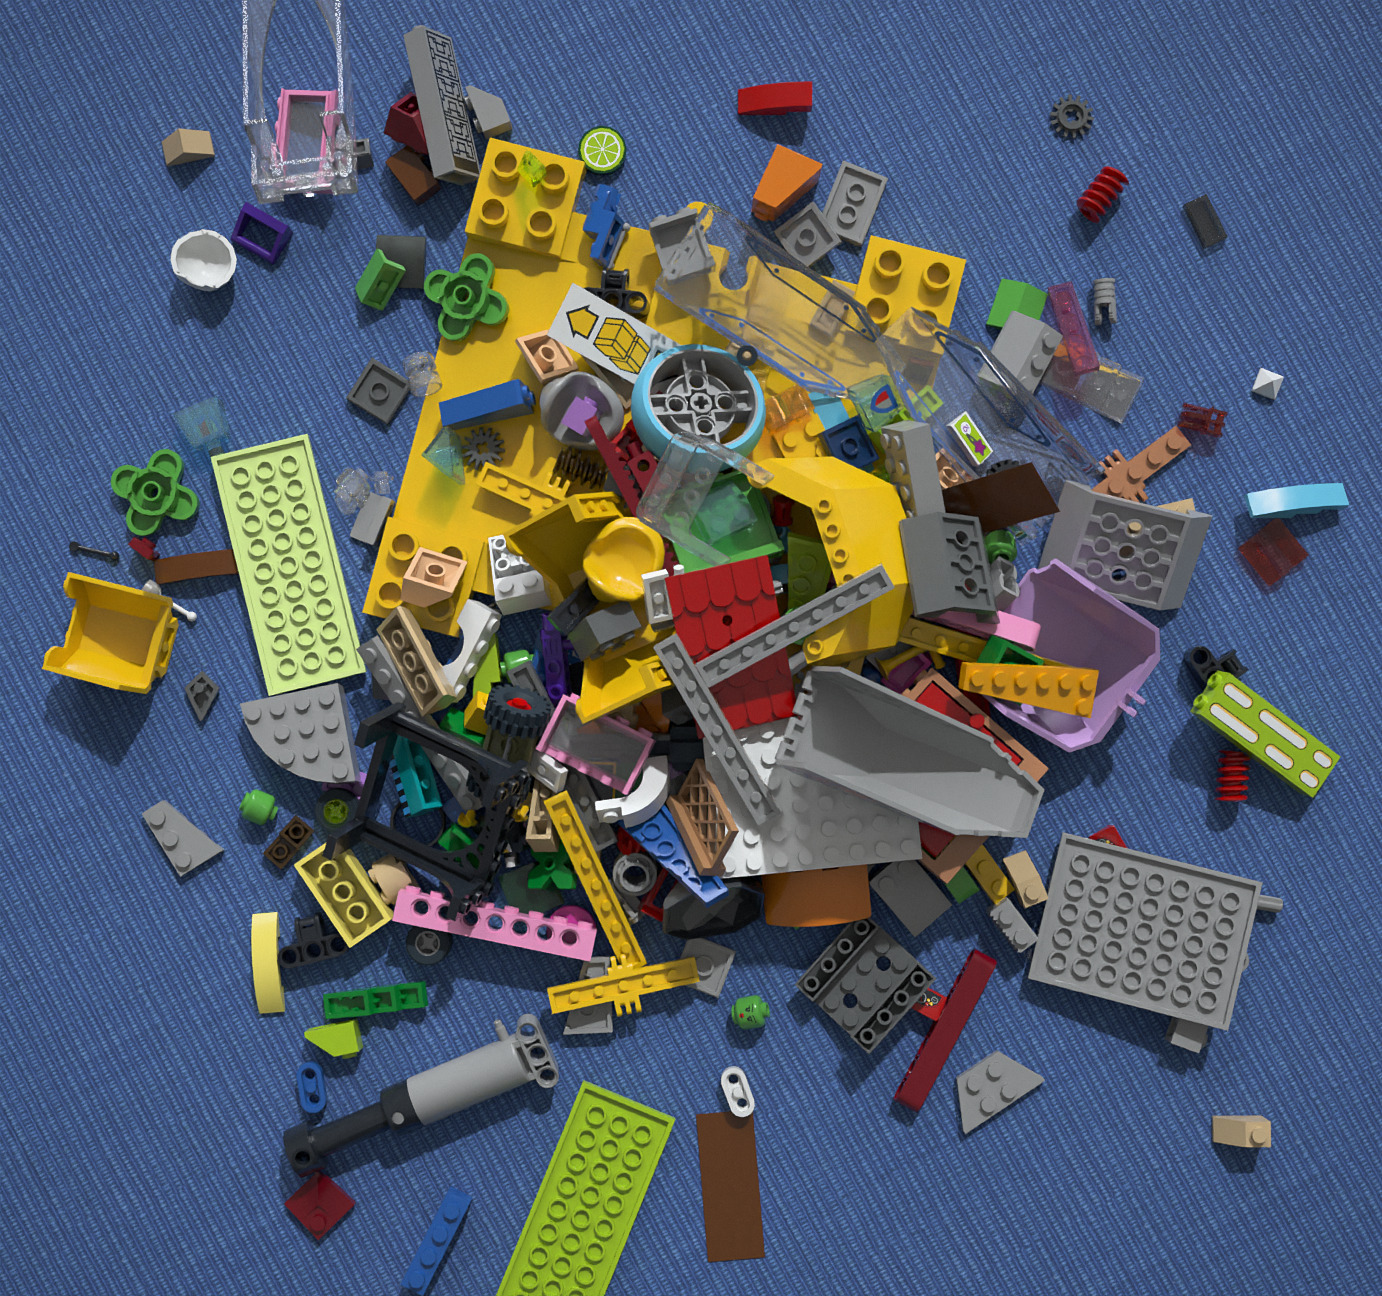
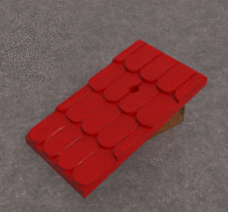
M767 555L670 576L664 579L675 632L695 665L697 662L780 618ZM722 621L728 622L730 625L726 626ZM786 647L709 687L734 731L799 716L792 713L796 697ZM694 718L698 739L706 738Z

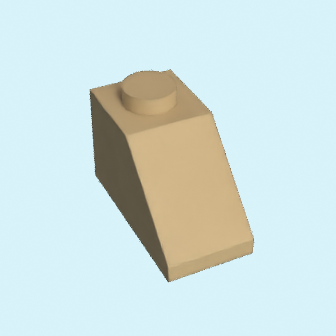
M1026 850L1002 859L1021 906L1027 908L1049 899L1040 875Z
M1261 1115L1212 1116V1141L1241 1147H1271V1122Z

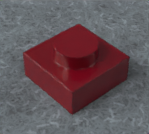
M133 537L128 544L148 560L154 561L160 556V553L155 550L156 545L146 537L143 539Z

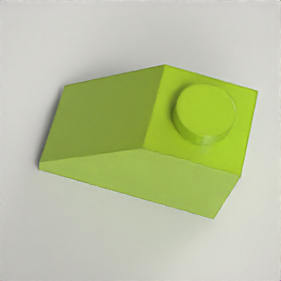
M357 1018L309 1028L304 1032L306 1039L334 1057L342 1055V1059L355 1057L357 1052L363 1048Z

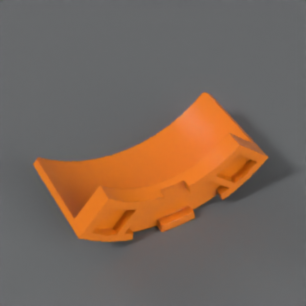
M867 864L761 875L762 887L765 893L766 923L769 925L788 927L825 926L857 921L871 916Z

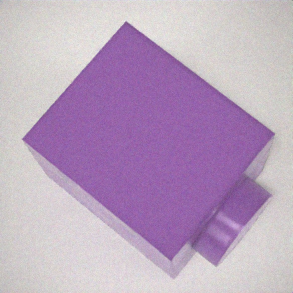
M585 396L584 400L575 397L561 423L588 438L590 432L584 421L595 415L599 420L603 412L597 409L598 403Z

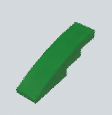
M425 981L323 994L326 1019L367 1016L374 1013L395 1012L402 1009L424 1008L428 1006Z

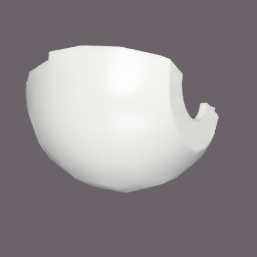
M202 229L190 232L178 239L172 248L171 263L175 275L182 282L203 291L218 290L227 284L235 272L237 259L234 248L225 237L215 231Z

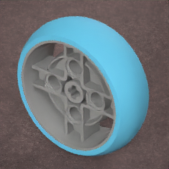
M681 345L659 354L639 374L631 397L632 420L641 442L658 460L674 469L687 473H716L740 463L758 444L765 425V400L760 384L747 366L741 365L737 357L709 345ZM672 375H678V378L668 386L664 394L650 395L652 388L658 382ZM733 423H745V430L741 436L731 442L720 445V439L729 432Z

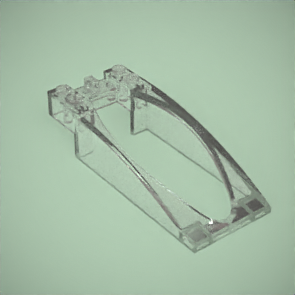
M242 0L243 126L251 143L252 187L259 204L283 202L285 194L303 192L304 197L314 196V191L332 189L333 195L358 193L354 98L344 0H315L329 28L337 50L339 110L324 111L319 114L326 136V156L283 161L271 126L266 118L263 98L265 49L277 0Z

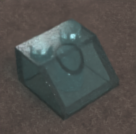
M731 480L686 501V505L708 547L753 526L758 521L747 497Z

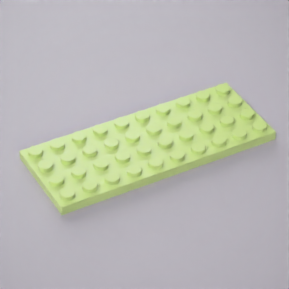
M304 434L211 457L269 696L367 672L365 662L356 650L361 645L309 435Z

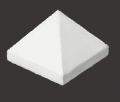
M1260 368L1251 391L1275 400L1284 377Z

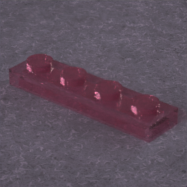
M1072 281L1048 287L1047 293L1060 332L1063 335V341L1074 375L1079 376L1099 371L1100 364Z

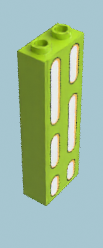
M1217 671L1209 678L1207 687L1202 694L1196 697L1193 702V708L1190 710L1192 714L1294 790L1312 798L1315 796L1340 759L1338 754L1227 672Z

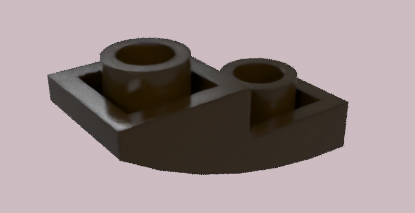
M295 815L262 854L280 870H283L315 831Z

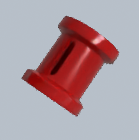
M785 495L774 496L772 499L774 515L771 516L773 525L781 527L792 525L791 509L795 500Z

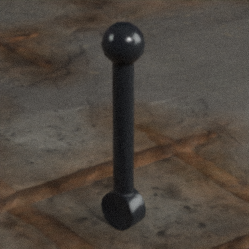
M75 541L69 544L70 550L75 552L81 550L110 557L113 561L118 560L120 557L116 551L106 552L85 547Z

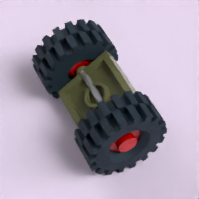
M499 685L496 686V689L492 688L488 695L483 716L486 719L485 723L488 725L482 749L514 764L522 759L531 765L538 737L542 736L547 727L552 708L550 701H546L547 698L545 696H539V692H531L530 688L527 687L522 689L519 685H514V687L504 685V688ZM469 772L466 782L469 792H474L473 795L476 798L482 797L483 799L480 786ZM482 773L483 779L487 780L488 778H490L489 775L486 777V775ZM531 774L527 784L522 788L520 795L523 798L521 803L527 799L533 778Z

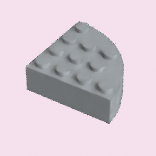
M336 683L240 703L245 723L252 737L265 754L281 767L298 776L322 783L343 785L360 782L361 777L344 686Z

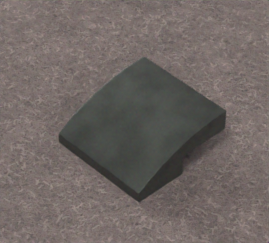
M377 235L376 249L382 250L387 260L404 266L406 270L397 287L424 289L426 237Z

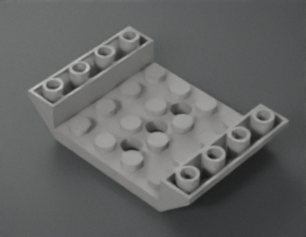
M1065 479L1057 505L1060 512L1054 514L1038 569L1050 565L1051 560L1057 559L1117 600L1157 610L1181 608L1212 515L1187 509L1185 514L1092 491L1090 485ZM1130 523H1139L1141 525L1140 530L1137 533H1129L1127 527ZM1123 546H1131L1133 548L1131 555L1124 557L1119 554ZM1123 569L1126 573L1122 579L1112 578L1113 571Z

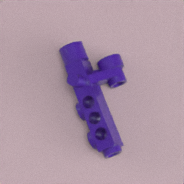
M548 612L542 614L543 628L539 630L543 644L542 656L545 663L546 691L552 704H554V708H557L563 694L568 697L572 694L567 650L575 649L571 641L566 640V636H562L546 619L551 613Z

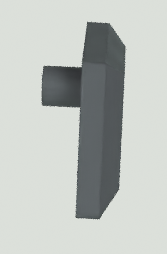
M201 671L184 689L199 720L203 721L220 687L204 671Z

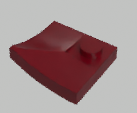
M318 1171L284 1205L319 1240L356 1202L323 1172Z

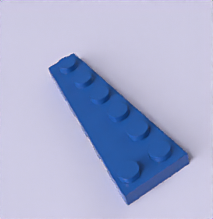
M664 804L655 815L638 825L625 828L623 819L616 821L706 908L729 896L727 887L718 876L699 875L678 827Z

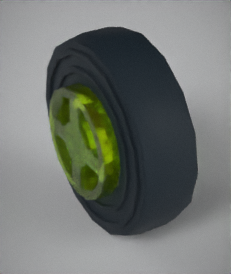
M329 789L316 802V818L323 828L333 832L355 818L359 800L354 793L347 789Z

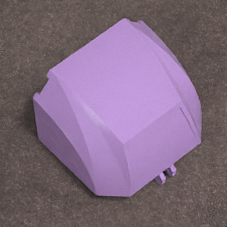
M1054 559L1050 561L1048 566L1038 570L1032 568L1027 571L1018 584L1019 596L1003 612L1041 625L1035 650L1027 652L1071 666L1089 667L1099 670L1091 718L1023 703L1020 706L1006 699L982 695L1008 718L1070 753L1101 742L1123 710L1134 718L1137 716V711L1129 707L1128 704L1132 698L1140 705H1145L1147 702L1137 694V691L1160 661L1159 628L1061 561Z

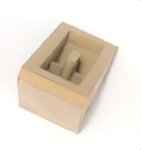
M177 129L162 141L167 166L215 156L209 131Z

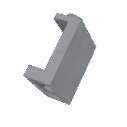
M687 207L678 210L676 215L669 217L661 215L652 219V222L649 223V231L667 286L715 271V263L712 255H710L696 208L690 210Z

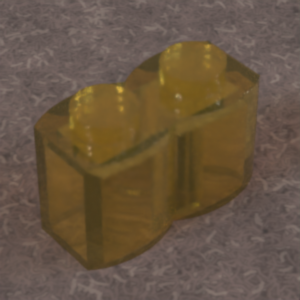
M796 384L765 400V427L768 433L775 431L776 434H779L790 428L788 425L790 422L797 420L799 424L811 418L810 412L815 407L803 384Z

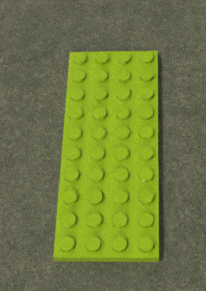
M583 1080L496 1296H604L675 1122V1117Z

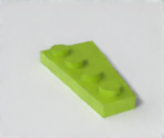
M788 532V611L794 607H801L824 595L832 570L822 540Z

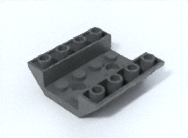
M934 512L899 521L915 617L938 618L947 611L975 613L977 623L999 624L1000 618L989 559L979 518ZM956 536L958 539L962 540V544L958 542ZM965 584L971 588V592L967 590Z
M869 917L850 922L794 985L812 1002L818 1004L851 1035L850 1037L870 1054L937 978ZM883 956L888 957L891 961V966L886 971H881L877 967V960ZM851 993L857 997L858 1002L854 1008L845 1006L844 997L847 994Z

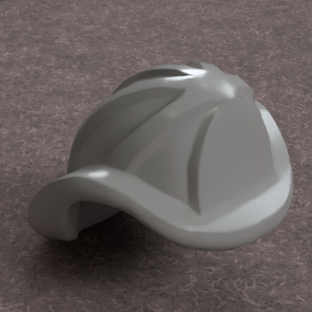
M578 371L556 378L545 385L540 395L541 424L559 442L579 450H599L591 434L586 438L561 423L575 397L584 400L586 396L598 403L597 409L603 412L599 422L610 442L620 433L624 423L622 403L616 393L598 377L587 372Z

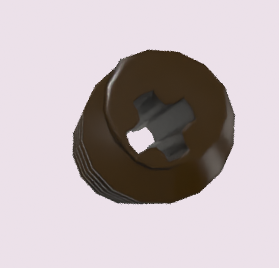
M569 446L565 451H563L562 447L553 468V474H556L561 469L562 478L571 473V482L580 477L581 486L590 481V490L596 485H599L600 489L608 466L605 462L600 467V459L598 458L590 463L591 456L589 454L581 459L580 450L572 455V447Z

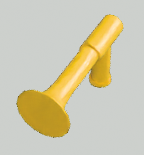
M913 646L887 660H879L875 657L877 667L887 681L889 673L895 667L926 651H929L935 664V669H940L946 665L940 653Z

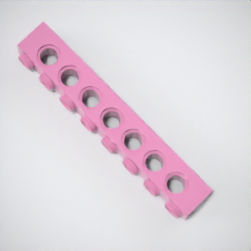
M406 886L405 889L398 891L392 921L591 961L597 928H592V923L578 921V924L568 923V918L560 916L548 919L543 917V913L529 911V914L519 913V908L504 906V909L495 908L494 903L481 901L478 906H473L469 910L477 914L478 921L476 923L467 922L465 915H462L454 922L444 918L440 913L441 907L450 905L451 898H446L445 893L439 891H431L430 894L420 892L421 888ZM418 901L427 903L429 908L427 913L417 911L416 903ZM492 916L500 917L503 922L502 927L493 928L489 923V919ZM523 921L527 925V931L522 934L517 933L514 929V923ZM542 926H547L551 929L552 936L546 939L542 938L538 933V929ZM567 931L574 932L577 940L571 944L566 943L563 940V934Z

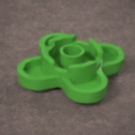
M475 253L466 257L457 273L453 274L449 271L438 269L431 272L425 279V294L430 300L443 307L438 319V329L445 338L457 342L467 338L476 321L495 326L505 321L509 314V304L506 298L490 289L495 276V266L483 254Z
M162 449L151 456L145 469L132 465H123L113 472L111 476L113 491L131 502L126 515V523L133 533L140 536H151L160 529L165 516L185 521L197 514L200 507L197 494L179 484L184 472V462L176 452ZM158 489V494L154 497L153 493Z

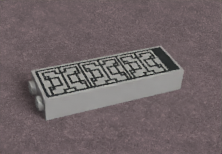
M424 25L415 26L412 28V31L404 34L403 37L433 175L436 179L463 186L479 179L480 168L452 39Z

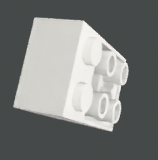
M503 535L488 538L495 601L503 616L552 605L548 581L521 556H515L507 550Z

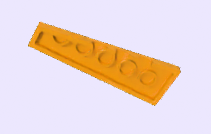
M962 662L958 687L966 691L1091 718L1099 670L1089 667Z

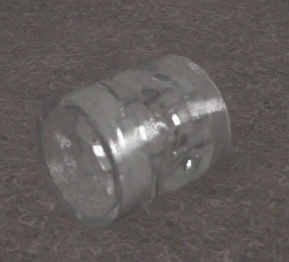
M417 352L404 358L402 365L405 375L409 378L408 384L414 397L429 396L442 388V382L439 373L435 371L436 363L431 352Z

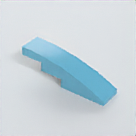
M1343 483L1290 486L1248 493L1244 496L1250 518H1292L1296 514H1318L1323 509L1343 510L1349 506Z

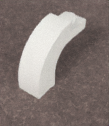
M667 755L647 758L643 766L642 782L632 794L622 798L596 801L595 806L599 823H614L617 820L623 819L625 828L645 822L655 815L665 803L670 790L671 779Z

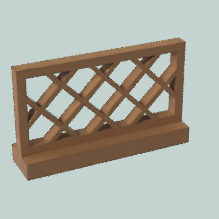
M696 758L678 795H669L666 804L699 875L723 876L726 870L723 859L739 830L710 772L706 770L704 760ZM707 789H708V791H709L708 802H707ZM716 823H717V839H715ZM725 825H726V827H727V829H728V832H727L726 836H725Z

